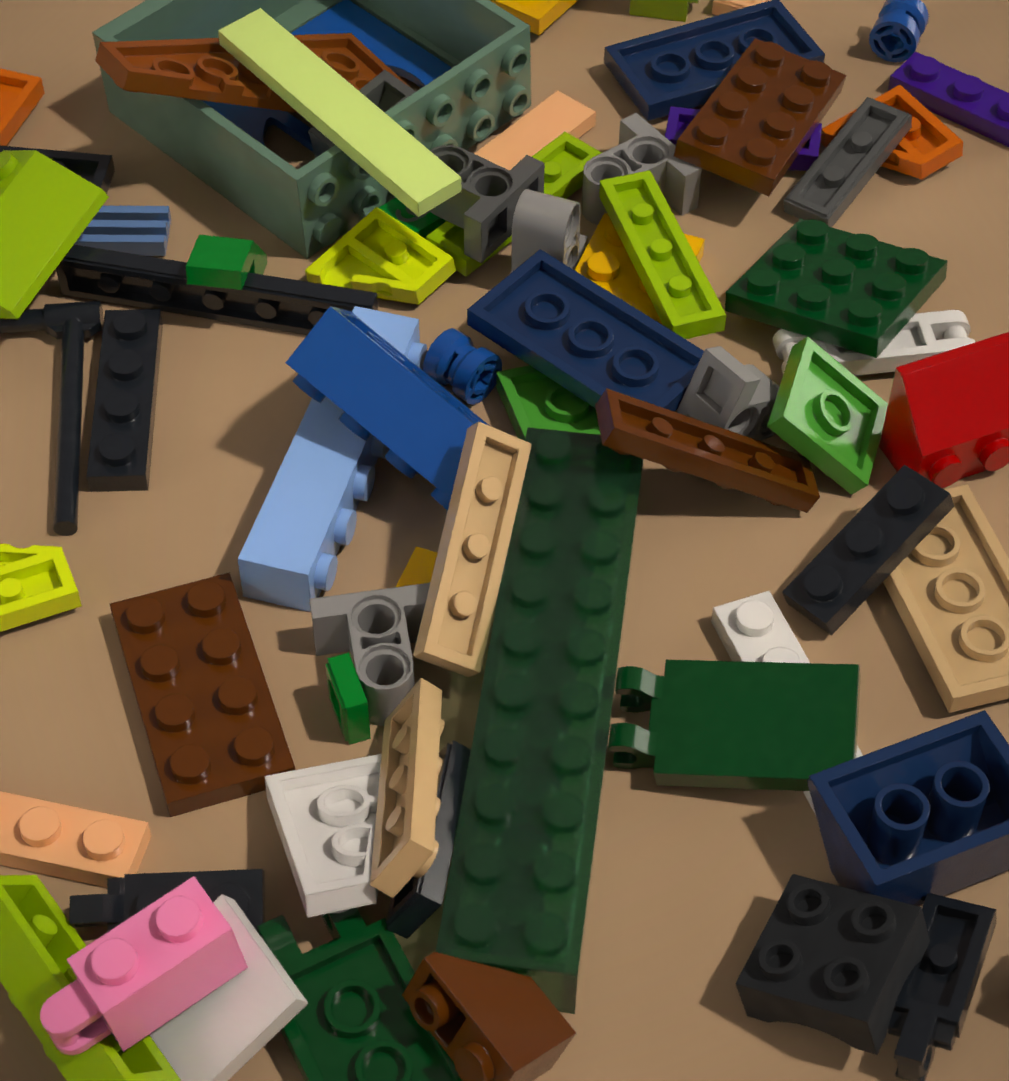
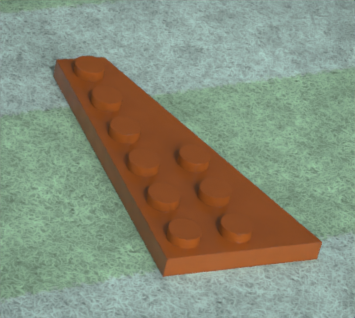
M352 33L293 35L357 90H360L384 70H387L405 83ZM219 38L100 42L95 62L123 90L298 113L220 45Z

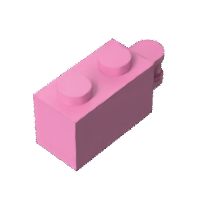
M193 876L66 959L77 979L45 1001L41 1008L40 1020L56 1048L64 1054H81L110 1034L113 1035L124 1052L240 974L248 966L231 926Z

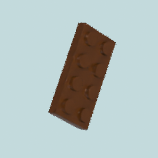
M755 38L678 138L673 156L761 194L770 196L841 93L847 75L831 69L823 62L811 61L786 51L776 43L764 42Z
M230 572L110 603L113 621L170 817L265 791V776L295 770V765Z

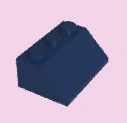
M986 710L809 775L807 784L831 872L839 886L920 906L924 904L927 893L945 896L1009 870V744Z

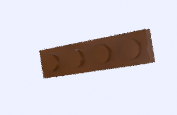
M607 388L595 404L602 445L610 447L619 454L634 455L661 464L673 472H685L712 481L722 488L736 489L763 498L773 505H784L806 513L810 511L820 498L810 461L802 455Z

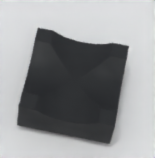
M792 874L735 983L746 1015L768 1023L788 1022L807 1026L829 1034L855 1049L877 1055L887 1035L889 1022L900 991L910 972L922 960L930 942L922 907Z

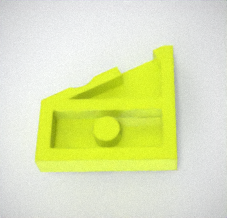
M376 207L304 271L308 282L377 293V298L419 305L456 271L451 255Z

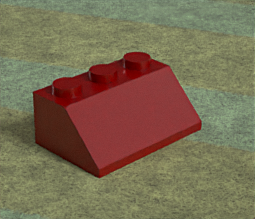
M1009 332L896 367L879 447L897 472L905 464L939 487L945 488L960 479L984 471H996L1009 463Z

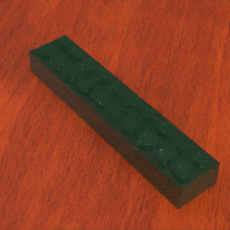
M528 427L525 441L531 443L532 446L499 587L436 952L530 976L559 1012L575 1014L609 750L610 728L616 694L617 671L620 663L642 489L644 459L634 455H622L610 447L602 445L601 435Z

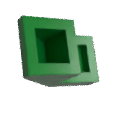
M198 235L186 264L187 284L242 290L249 272L264 274L267 266V255L253 240Z

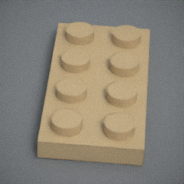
M968 484L944 489L951 494L954 507L883 581L949 713L1009 699V558Z

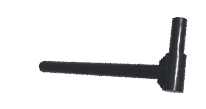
M101 301L45 304L44 309L25 310L18 320L0 318V333L46 331L47 335L50 334L56 339H62L53 522L54 532L62 536L73 535L78 529L84 338L92 337L98 331H103L104 317Z

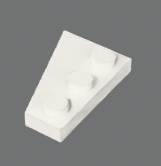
M382 754L265 776L267 800L307 918L327 913H342L351 908L377 903L378 889L370 886Z

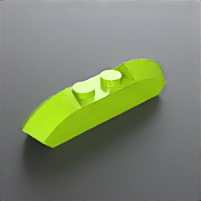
M0 875V982L8 992L11 1003L20 1010L42 1043L45 1054L56 1064L66 1081H181L150 1035L124 1052L112 1034L81 1054L67 1055L56 1048L41 1023V1008L49 997L77 979L66 959L86 947V944L72 924H69V920L37 875Z

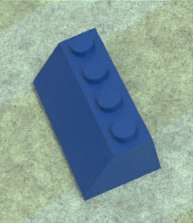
M330 306L285 362L298 373L293 382L317 402L321 403L327 397L344 412L339 417V420L354 434L365 441L373 435L390 450L385 455V458L403 474L413 479L418 472L432 483L436 488L431 493V496L448 510L467 428L478 421L486 425L489 424L354 313Z

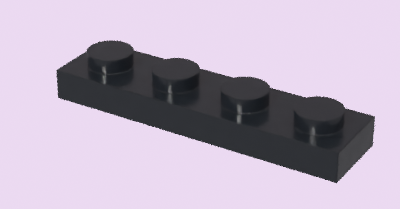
M160 309L105 310L86 476L90 492L149 490L163 330Z

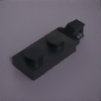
M263 869L124 874V878H107V894L70 896L69 924H75V927L107 926V932H109L194 876L213 902L221 894L234 899L258 932L257 926L265 923V872Z
M927 893L922 911L930 942L922 960L910 972L900 991L888 1027V1034L900 1037L894 1052V1059H897L898 1065L895 1073L896 1077L909 1081H925L934 1059L935 1048L938 1047L951 1051L956 1037L960 1038L997 923L996 909Z

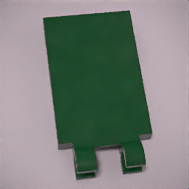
M666 660L664 676L655 675L640 667H619L615 692L616 694H621L620 709L632 713L650 711L648 730L631 723L611 724L608 749L609 751H614L613 766L621 769L654 768L653 774L656 785L809 791L807 784L809 775L856 758L861 678L859 664Z
M357 907L342 913L322 914V919L334 940L303 954L283 915L257 926V930L264 942L308 1002L280 1030L305 1081H463L458 1075L452 1059L431 1032L425 1030L417 1023L409 1004L402 997L415 972L394 933L386 929V918L366 926Z

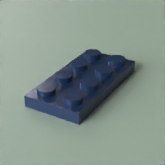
M771 0L606 46L604 50V64L645 119L650 121L669 115L670 106L691 109L704 105L755 38L764 42L776 43L786 51L811 61L824 63L825 53L780 0Z
M541 249L467 309L468 326L594 408L607 388L675 412L704 353V350Z

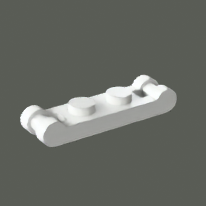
M959 310L916 313L877 358L810 338L855 376L895 372L898 366L975 343L974 339L968 338L970 325L967 317ZM780 329L774 334L773 344L776 354L780 359L784 360L781 366L782 374H784L792 346L807 336Z

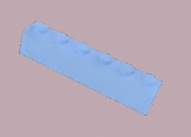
M354 306L352 313L423 370L427 345L420 343L419 319ZM327 397L321 403L313 398L311 399L239 554L238 566L243 597L311 612L310 599L318 598L322 590L329 591L334 583L338 565L336 555L341 544L349 545L353 538L357 521L356 509L359 501H368L371 496L375 481L374 466L378 457L385 459V455L390 449L373 435L365 441L349 430L339 420L344 411Z

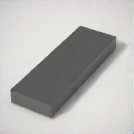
M867 97L783 200L784 212L799 219L823 221L829 227H833L912 128V115Z

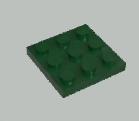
M800 218L726 292L725 311L877 358L945 281L948 261L930 256L925 251L917 248L898 247L878 241L874 236L868 234H853L829 227L823 221Z

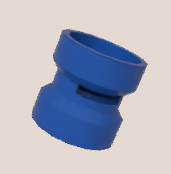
M886 0L869 34V44L872 51L885 61L895 63L906 61L915 52L920 37L928 24L929 13L926 5L921 0Z
M451 328L441 333L431 344L424 359L423 371L440 385H451L457 397L468 404L474 405L485 399L496 385V372L502 371V360L500 356L487 348H475L469 336L458 329Z

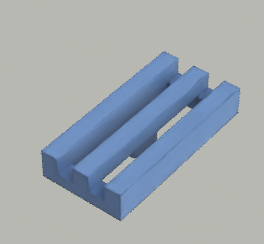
M102 206L74 244L144 256H166L171 225L169 206Z

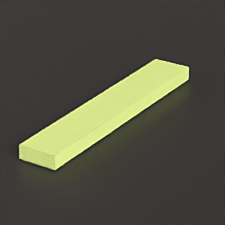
M261 8L218 30L220 45L418 217L462 191L461 176Z

